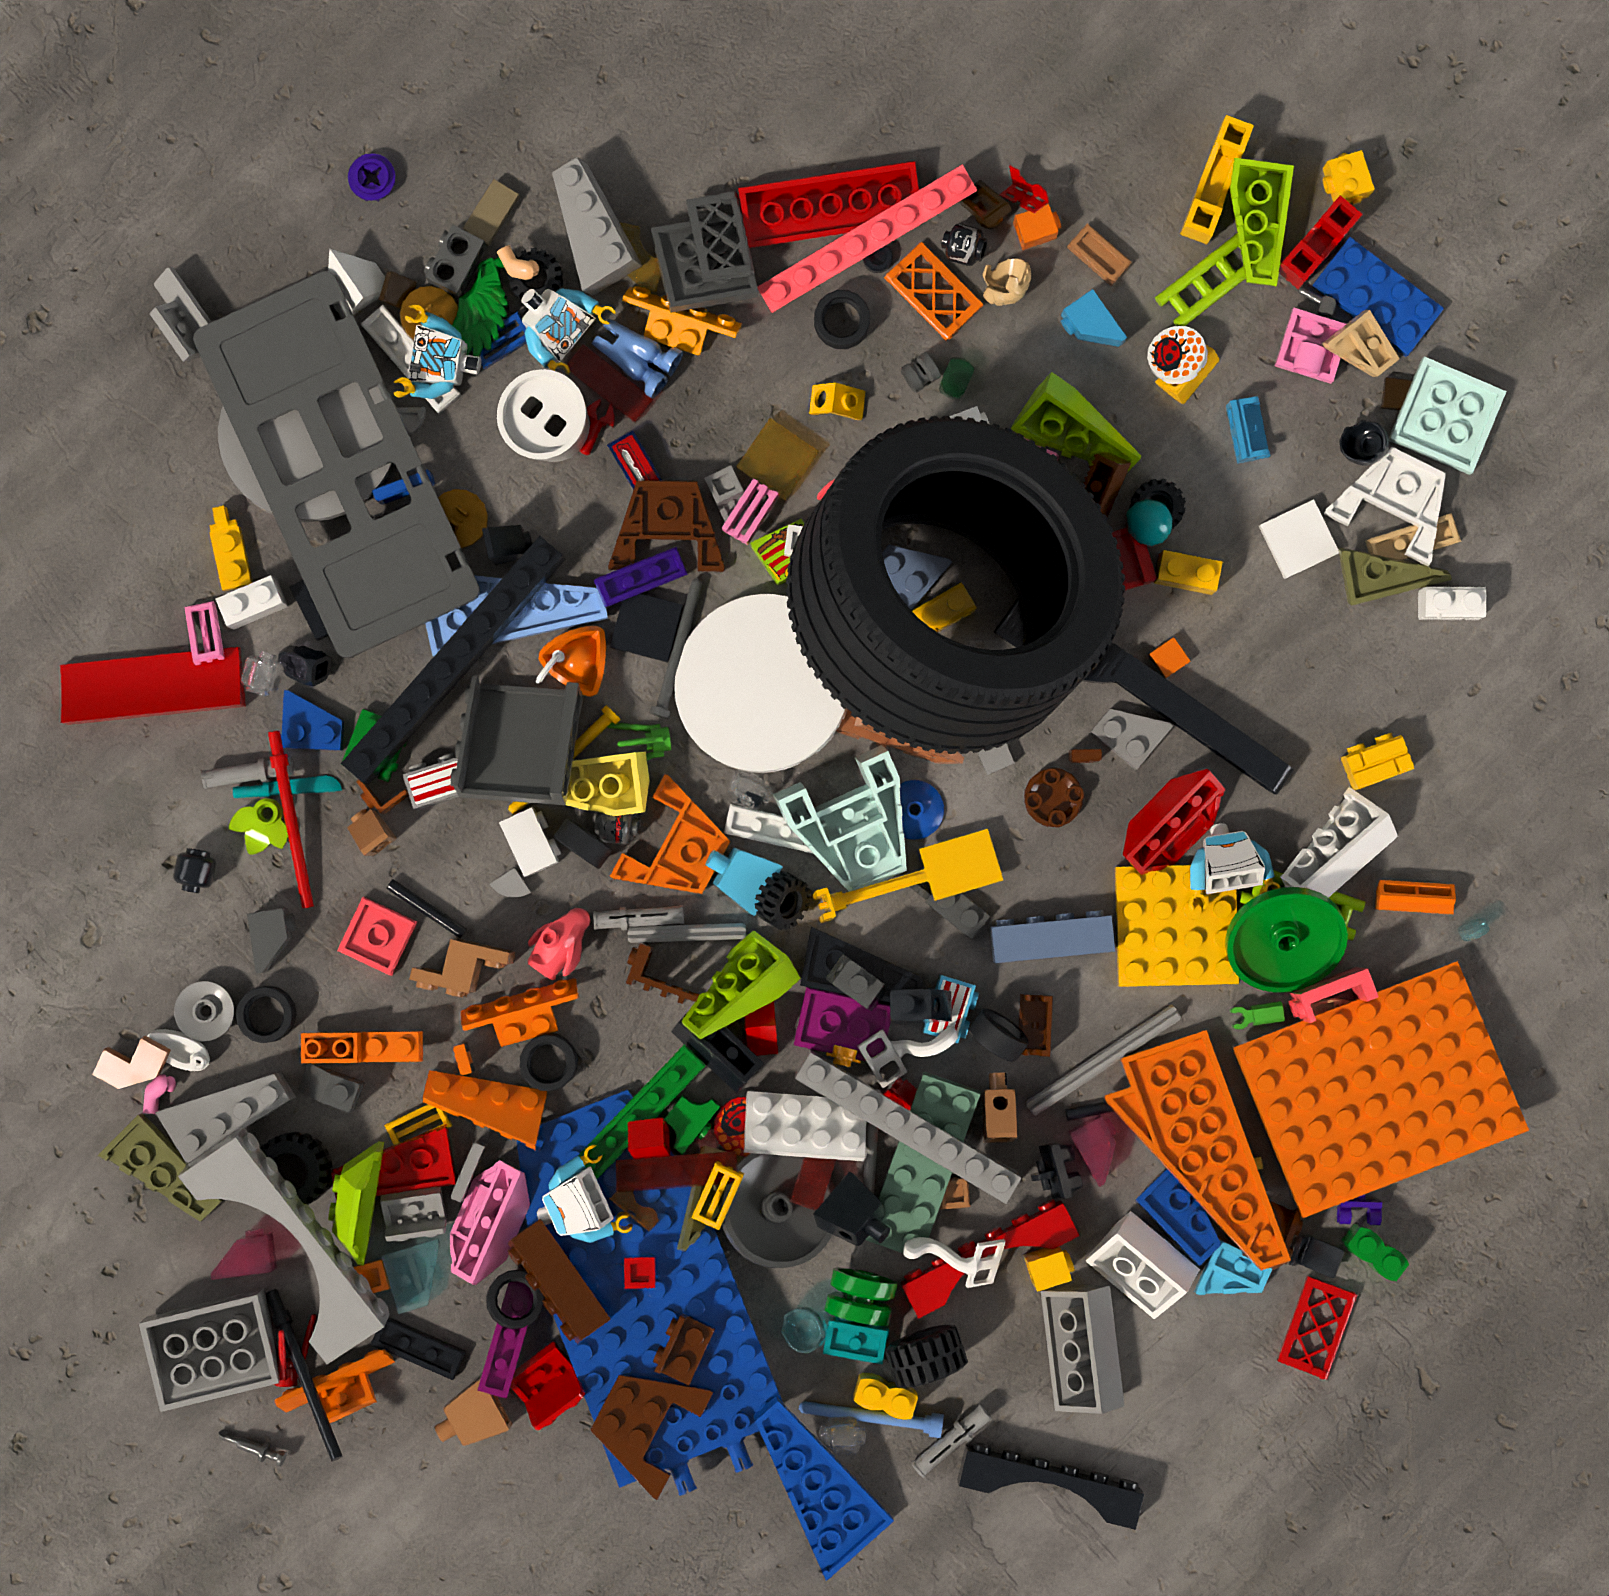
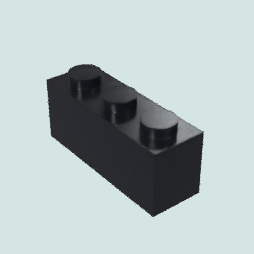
M685 1014L671 1032L731 1089L738 1093L762 1067L764 1062L726 1027L699 1039L682 1024L681 1021L686 1016Z

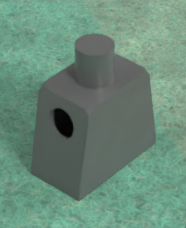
M842 954L826 977L830 983L870 1011H873L889 988V986L844 954Z

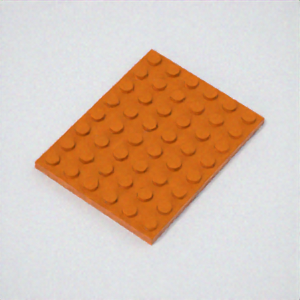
M1458 961L1377 992L1378 998L1370 1001L1355 1000L1316 1015V1021L1312 1023L1304 1022L1303 1020L1233 1048L1302 1218L1529 1131Z

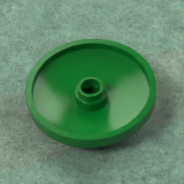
M1284 887L1262 893L1240 908L1228 926L1225 947L1233 971L1245 983L1268 992H1291L1319 982L1335 969L1345 953L1348 933L1341 911L1327 896L1308 888Z

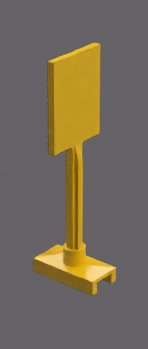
M988 829L919 849L924 865L923 870L846 893L840 891L830 894L828 887L816 890L812 894L813 901L822 898L823 903L818 904L819 909H825L826 913L819 917L820 924L833 920L836 917V911L846 909V905L923 882L929 883L934 901L1003 881Z

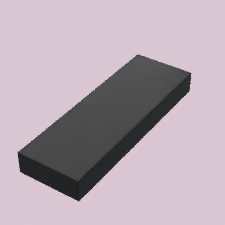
M390 1317L385 1327L375 1333L371 1345L382 1350L385 1349L391 1354L450 1380H454L466 1353L463 1349Z

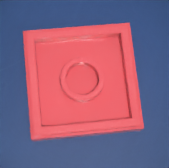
M363 896L337 951L393 976L418 921Z

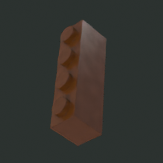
M541 1219L508 1242L510 1249L507 1251L516 1265H523L528 1273L525 1275L526 1280L535 1291L539 1288L545 1299L542 1301L544 1306L552 1316L557 1314L563 1323L560 1328L569 1341L574 1339L578 1344L611 1320Z

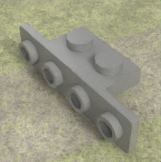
M173 267L166 268L154 282V286L167 304L156 306L149 314L170 342L175 352L185 362L200 357L194 344L193 336L197 329L211 323V320Z

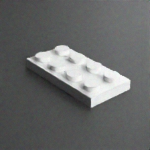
M747 1091L744 1153L864 1161L866 1121L826 1097Z

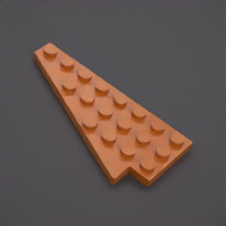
M1207 1030L1121 1058L1130 1087L1105 1095L1104 1098L1108 1105L1260 1271L1291 1261Z

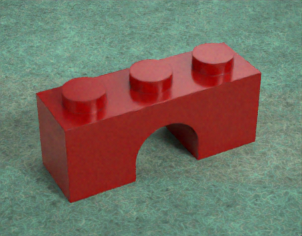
M1340 195L1280 264L1279 274L1299 290L1363 214Z

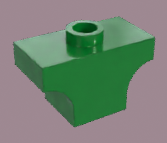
M683 1094L664 1119L665 1122L673 1127L676 1133V1142L673 1147L683 1154L696 1137L702 1140L712 1127L708 1123L709 1120L720 1108L721 1104L712 1097L704 1103H696Z

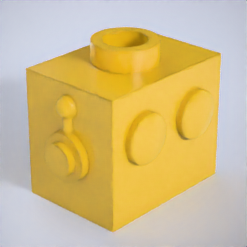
M1362 150L1351 154H1340L1338 158L1328 160L1322 168L1325 175L1323 177V186L1325 192L1331 194L1333 203L1341 195L1349 203L1356 204L1361 202V199L1369 197L1375 190Z

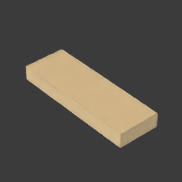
M1452 513L1438 517L1433 551L1461 542ZM1412 525L1365 541L1368 552L1398 560L1408 559L1410 557L1404 554L1418 527Z

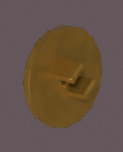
M433 286L419 287L409 293L403 301L400 318L406 334L414 340L416 325H421V322L409 323L405 320V316L413 319L417 317L416 309L410 308L409 305H420L425 313L429 312L443 318L451 325L457 315L458 306L453 297L443 289Z
M454 489L444 492L438 497L461 548L471 546L482 538V528H487L488 513L485 504L477 495L467 490Z

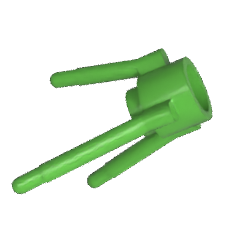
M611 723L607 726L613 729L648 732L645 733V738L618 741L617 743L619 747L646 744L647 751L653 750V752L646 754L647 761L657 757H664V751H671L668 727L661 728L660 724L641 725L617 723L616 725Z

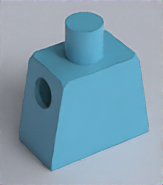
M733 847L728 857L713 850L705 863V866L718 872L713 884L753 916L758 911L755 909V903L759 901L755 898L756 894H761L762 892L759 890L760 886H766L765 879L767 877L773 879L772 874L775 872L780 873L783 866L774 861Z

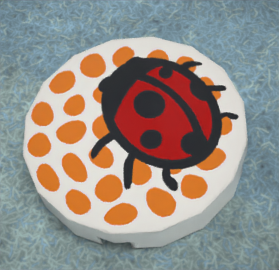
M1173 326L1163 330L1154 337L1148 348L1147 359L1156 377L1168 384H1182L1194 379L1201 368H1204L1207 363L1208 351L1203 337L1196 330L1187 326Z

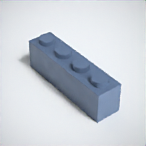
M1104 910L1087 911L1086 918L1074 919V913L1057 914L1055 921L1045 922L1044 916L1026 917V923L1014 924V919L996 920L997 926L990 927L993 963L1115 952L1112 915L1104 916Z

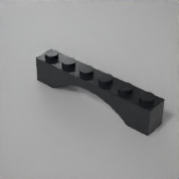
M974 1443L973 1446L965 1445L957 1478L960 1487L990 1493L1001 1487L1023 1482L1054 1484L1084 1498L1099 1512L1106 1523L1136 1530L1144 1493L1138 1487L1137 1482L1128 1479H1120V1483L1108 1480V1475L1094 1471L1090 1475L1079 1473V1468L1062 1464L1061 1468L1050 1466V1461L1038 1457H1032V1461L1020 1458L1021 1454L1010 1450H1003L1002 1454L993 1452L990 1446L982 1443Z

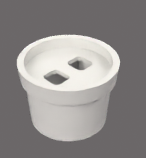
M539 369L518 376L506 387L498 403L497 424L501 436L511 449L522 456L548 462L564 461L577 454L587 440L590 423L584 398L576 384L559 372ZM539 401L542 402L543 408L534 419H530L528 417L530 411ZM554 415H558L566 421V426L557 437L552 436L545 430L546 424Z

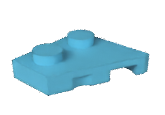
M1220 1240L1222 1245L1209 1257L1194 1290L1198 1295L1212 1293L1236 1294L1240 1292L1262 1293L1272 1269L1268 1268L1260 1271L1249 1258L1242 1255L1243 1251Z

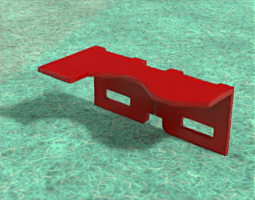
M1011 165L1009 166L1012 185L999 195L1013 203L1020 202V207L1035 214L1049 203L1047 191L1039 184L1032 185L1026 182L1020 175L1019 169ZM1017 186V187L1023 189V191H1020V190L1016 189L1015 187ZM1029 191V192L1033 193V195L1030 196V195H1028V194H1026V193ZM1008 193V194H1010V195H1012V196H1014V197L1011 198V197L1007 196L1006 194ZM1036 197H1039V198H1041V199H1043V200H1045V201L1042 202V201L1036 199ZM1030 204V205L1034 206L1035 208L1033 209V208H1031V207H1029V206H1027V205Z

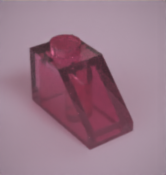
M1096 1115L1067 1132L1095 1183L1100 1187L1105 1184L1116 1146L1113 1136L1117 1132L1109 1118L1104 1120L1101 1115Z
M263 1228L245 1231V1236L236 1240L212 1271L211 1280L274 1271L277 1268L273 1232L264 1233Z

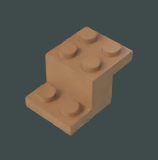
M459 938L450 939L443 971L421 966L413 967L409 980L417 981L416 987L434 991V989L438 990L439 986L446 988L445 994L462 998L463 996L467 997V993L476 992L483 959V965L501 969L505 965L513 964L516 952Z

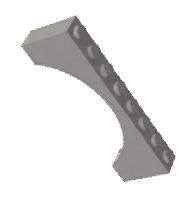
M812 1049L809 1050L795 1074L796 1080L1007 1204L1021 1180V1176L1016 1170L916 1115Z
M242 1127L184 1167L178 1177L196 1200L223 1199L257 1208L279 1221L300 1242L312 1262L320 1294L318 1320L309 1343L326 1364H329L385 1327L390 1316L386 1303L381 1298L375 1296L370 1289L368 1280L363 1275H359L353 1268L350 1257L345 1252L340 1251L335 1245L331 1233L326 1228H322L317 1222L313 1210L307 1204L302 1203L297 1196L295 1187L291 1182L284 1180L278 1172V1167L274 1160L266 1157L259 1148V1142L253 1134L248 1133Z

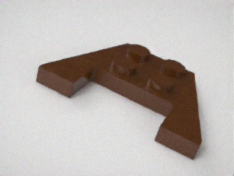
M637 480L608 565V570H619L636 563L637 539L696 540L698 542V571L724 572L725 565L698 482L688 480Z
M619 1374L590 1430L654 1499L658 1500L671 1473L645 1460L644 1455L672 1403L701 1417L714 1391L706 1388L702 1389Z

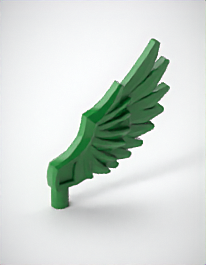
M499 257L495 259L489 258L479 263L477 278L473 287L466 294L459 297V308L452 326L461 333L462 340L467 344L466 355H469L473 348V356L480 357L483 346H485L487 351H490L492 346L491 335L495 340H498V326L500 328L505 327L502 317L506 318L508 316L504 307H507L509 303L502 289L503 285L498 271L505 268Z

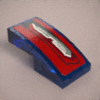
M633 430L607 444L633 490L637 480H662Z

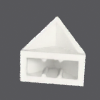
M329 249L328 272L336 277L351 312L355 315L380 297L385 276L374 262ZM340 304L334 305L341 318H345L346 316Z

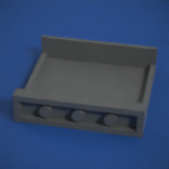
M472 675L471 686H467L465 690L467 710L466 713H462L460 719V729L463 731L462 739L457 741L455 755L458 759L457 768H453L451 772V786H454L458 796L461 798L566 805L583 697L579 683L567 682L565 690L480 684L477 676Z

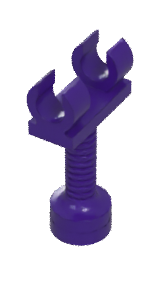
M1366 1194L1341 1203L1337 1206V1223L1351 1224V1207L1367 1208V1224L1381 1225L1382 1202L1366 1199Z

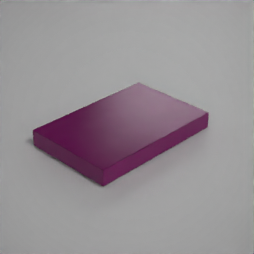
M806 987L793 1045L828 1053L833 1052L834 1045L857 1050L856 1059L866 1061L857 1046L880 1030H883L886 1036H888L891 1023L890 1005L878 1003L873 1011H870L850 996ZM877 1038L866 1046V1051L870 1057H875L885 1050V1043L882 1038Z

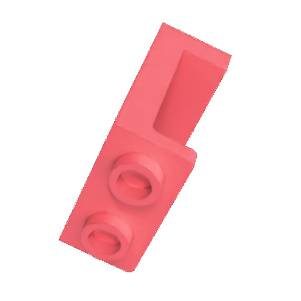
M1355 967L1321 980L1309 987L1290 992L1292 1000H1289L1288 1004L1294 1018L1299 1017L1300 1021L1304 1020V1022L1312 1023L1316 1021L1311 1008L1313 1002L1350 988L1357 1000L1370 1001L1379 996L1368 968Z

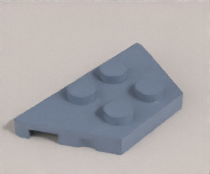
M888 545L882 552L888 576L897 593L911 611L952 563L947 558L893 545Z

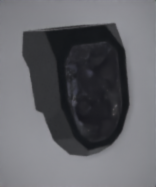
M289 645L279 652L278 665L287 677L301 684L314 687L326 681L331 672L332 659L323 651H316L303 645L299 647Z

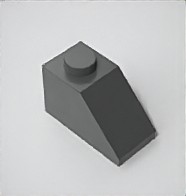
M288 908L247 914L256 973L268 972L293 938L292 931L296 930L295 918L293 913L289 914Z
M308 1063L298 1091L323 1104L350 1113L356 1109L365 1082L320 1065Z

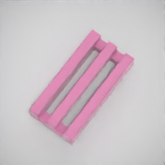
M753 478L724 523L722 530L749 545L778 499L779 493L770 490L764 484L761 485ZM758 490L759 492L735 529H732L755 491ZM765 495L769 498L745 535H742V530Z
M211 601L184 607L194 664L200 665L203 661L207 663L213 662V659L217 658L218 660L225 659L215 602ZM208 609L215 651H211L205 610ZM194 612H198L205 652L203 654L199 652Z

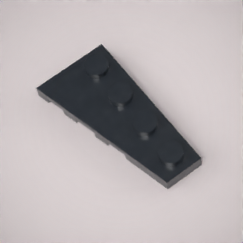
M811 927L800 986L845 994L826 979L839 958L844 954L889 986L881 1001L890 1002V990L922 989L923 977Z

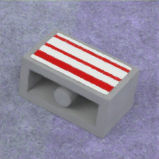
M454 753L437 758L438 763L428 767L426 762L409 767L410 772L403 774L413 809L420 810L459 797L454 786H451V772L453 768H457L458 762Z

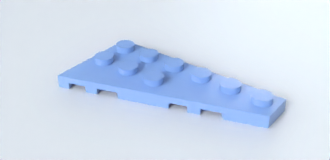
M475 576L480 587V594L476 600L425 623L433 657L502 578ZM545 583L492 644L609 619L607 609L604 607L597 588Z

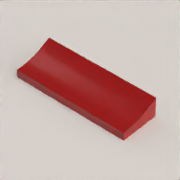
M915 161L738 187L742 218L749 248L848 233L919 191Z
M240 647L223 648L225 659L218 660L217 658L209 663L203 661L200 665L194 664L192 652L60 665L61 723L72 725L246 707Z

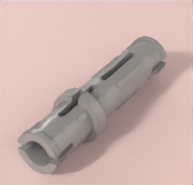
M288 756V775H294L292 756ZM261 758L255 763L201 770V777L204 778L202 779L204 789H208L210 787L254 780L266 782L268 778L276 777L275 768H271L270 760L265 761L264 758Z
M683 905L641 909L620 907V910L593 911L594 930L607 928L628 930L627 927L684 924Z
M979 1404L963 1420L954 1422V1427L916 1460L911 1462L913 1468L924 1478L926 1474L965 1441L969 1443L973 1439L972 1435L992 1420L989 1413Z

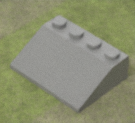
M264 1288L147 1316L139 1323L160 1412L280 1382L271 1315Z

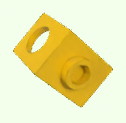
M836 382L813 385L809 414L832 413L854 420H862L865 391ZM825 391L826 401L822 407H819V395Z

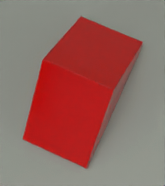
M773 1001L745 1016L747 1047L756 1056L778 1054L775 1004Z

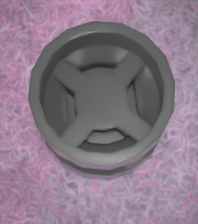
M926 352L919 355L917 361L913 364L907 363L900 368L904 379L915 393L921 391L927 382H934L941 377L937 366Z

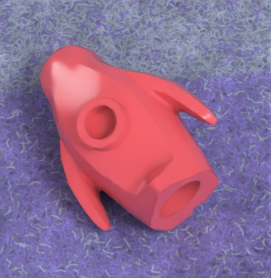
M574 908L553 922L540 927L528 941L529 947L536 944L527 961L528 964L551 980H555L556 975L563 968V976H567L574 971L580 962L582 939L585 930L590 926L591 919L589 913L583 908Z

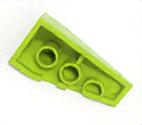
M1234 158L1230 193L1246 283L1277 286L1294 169L1293 165Z
M1053 372L1035 389L1011 427L1016 433L1024 435V438L1035 441L1037 446H1043L1044 448L1048 446L1062 451L1061 455L1071 458V455L1087 460L1090 466L1093 465L1092 460H1095L1094 455L1106 452L1130 462L1131 465L1128 471L1141 459V455L1076 388Z
M753 930L731 949L726 956L728 962L722 971H716L711 978L713 984L707 992L699 995L697 1002L692 1005L681 1021L699 1039L779 999L801 979L789 957Z

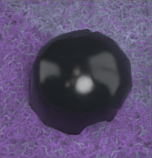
M1361 420L1358 424L1351 427L1347 426L1339 440L1342 454L1349 461L1361 466L1372 465L1380 461L1388 451L1390 444L1387 431L1379 423Z

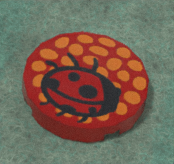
M736 1097L727 1101L719 1109L714 1120V1133L718 1143L727 1152L738 1156L750 1154L744 1153L746 1097Z

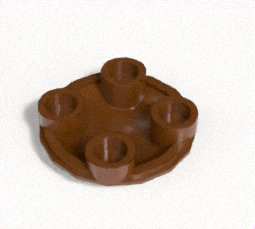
M1048 768L1039 771L1029 780L1025 788L1024 803L1028 814L1036 822L1046 827H1061L1070 823L1078 815L1083 805L1084 792L1079 781L1071 773L1060 768Z

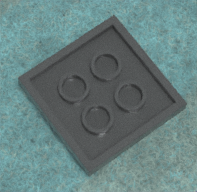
M719 216L712 217L707 226L721 233L728 222ZM690 221L651 228V237L670 313L758 298V288L754 274L747 277L703 283ZM732 225L724 236L738 244L737 229ZM702 230L704 247L709 249L716 237ZM720 241L712 252L726 260L734 249ZM737 252L730 263L734 266L744 265L742 254ZM708 256L709 270L719 269L722 264Z

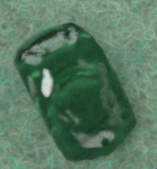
M952 357L940 381V393L953 400L961 399L973 375L974 366L965 358Z

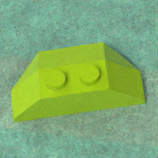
M381 1141L376 1142L344 1164L341 1175L335 1174L332 1192L338 1194L336 1203L331 1202L328 1221H333L332 1233L357 1265L364 1266L368 1251L384 1142Z

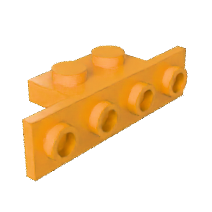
M629 287L622 299L624 302L650 310L644 332L645 337L698 356L702 352L708 329L736 338L742 326V323L736 322L733 317L725 314L715 315L709 313L704 307L670 313L667 297L651 294V291L644 287Z

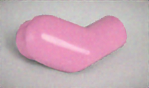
M165 1074L159 1075L146 1086L143 1113L156 1114L155 1112H158L160 1096L166 1091L173 1092L176 1087L174 1077H166Z

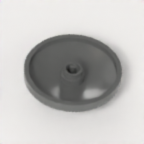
M750 1153L742 1158L733 1167V1170L745 1174L722 1223L730 1243L749 1261L768 1268L794 1267L815 1257L827 1245L832 1234L817 1227L813 1215L835 1189L828 1172L815 1158ZM732 1177L729 1178L720 1198V1212L735 1179Z

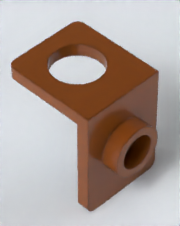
M359 779L356 781L364 791L360 796L370 809L376 807L381 814H386L409 796L408 790L404 789L383 805L367 784L362 783Z

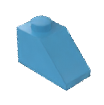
M1093 289L1063 309L1061 324L1069 335L1074 334L1078 340L1120 347L1127 339V336Z

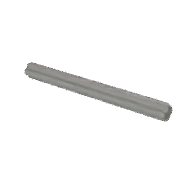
M1173 1005L1168 1006L1028 1099L1026 1106L1034 1116L1043 1112L1121 1060V1058H1124L1181 1019L1179 1012Z

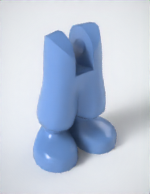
M608 318L607 322L610 324H604V327L614 336H617V340L612 345L609 341L596 336L592 344L616 363L630 378L645 382L646 395L654 399L663 390L668 378L661 372L650 368L648 363L658 366L664 373L672 376L682 359L683 351L674 347L664 353L656 341L640 335Z

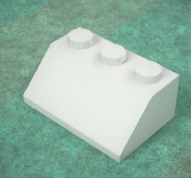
M1132 1211L1127 1213L1111 1228L1086 1259L1089 1265L1153 1319L1157 1318L1188 1292L1200 1271L1196 1265Z

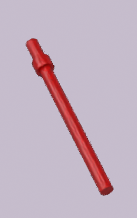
M280 730L268 732L272 756H269L271 768H275L301 905L303 909L314 906L287 770L289 765L288 754L284 753Z

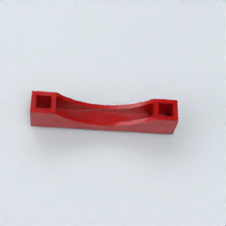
M1051 1199L1039 1205V1211L1031 1216H1028L1027 1213L1021 1214L1011 1220L1013 1225L1003 1230L999 1226L984 1234L986 1239L978 1243L1004 1239V1249L1019 1246L1055 1249L1080 1235L1061 1200L1055 1202L1054 1199ZM971 1240L959 1246L957 1254L963 1258L973 1257L978 1243L975 1244L974 1240ZM997 1246L985 1248L982 1251L981 1258L995 1253ZM940 1257L932 1260V1266L923 1271L920 1268H916L904 1275L906 1280L901 1282L902 1288L918 1319L946 1305L951 1291L965 1274L950 1266Z

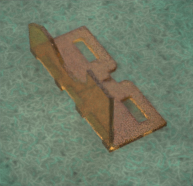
M626 1179L609 1199L645 1229L651 1231L659 1221L657 1213L653 1208L642 1207L636 1202L633 1192L637 1186ZM630 1209L633 1213L636 1214V1216L631 1214V1212H629L628 1210Z

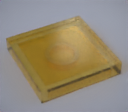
M769 418L736 468L750 478L757 480L761 485L764 484L770 490L778 492L779 497L786 501L819 451Z

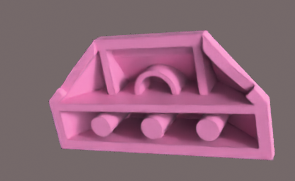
M499 1160L494 1166L476 1176L471 1183L450 1232V1253L453 1262L451 1264V1272L472 1285H477L508 1258L507 1250L510 1249L508 1242L517 1236L530 1207L524 1172Z

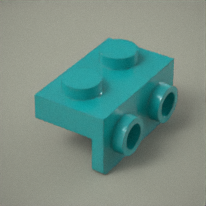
M829 1316L823 1354L882 1364L889 1328Z

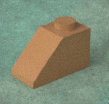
M366 809L359 811L351 818L353 823L347 827L364 856H375L397 839L381 816L373 809L368 812Z

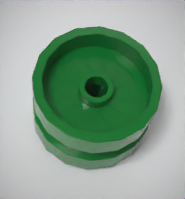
M841 1267L833 1268L830 1284L841 1292H833L827 1295L824 1311L849 1321L875 1326H888L892 1310L881 1301H889L895 1298L898 1283L890 1278L869 1271Z

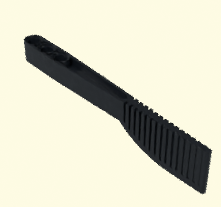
M1019 598L1016 599L994 630L996 635L1015 648L1023 646L1025 631L1024 616ZM1111 643L1097 666L1083 680V682L1118 684L1275 795H1278L1294 772V769L1286 762L1114 643Z

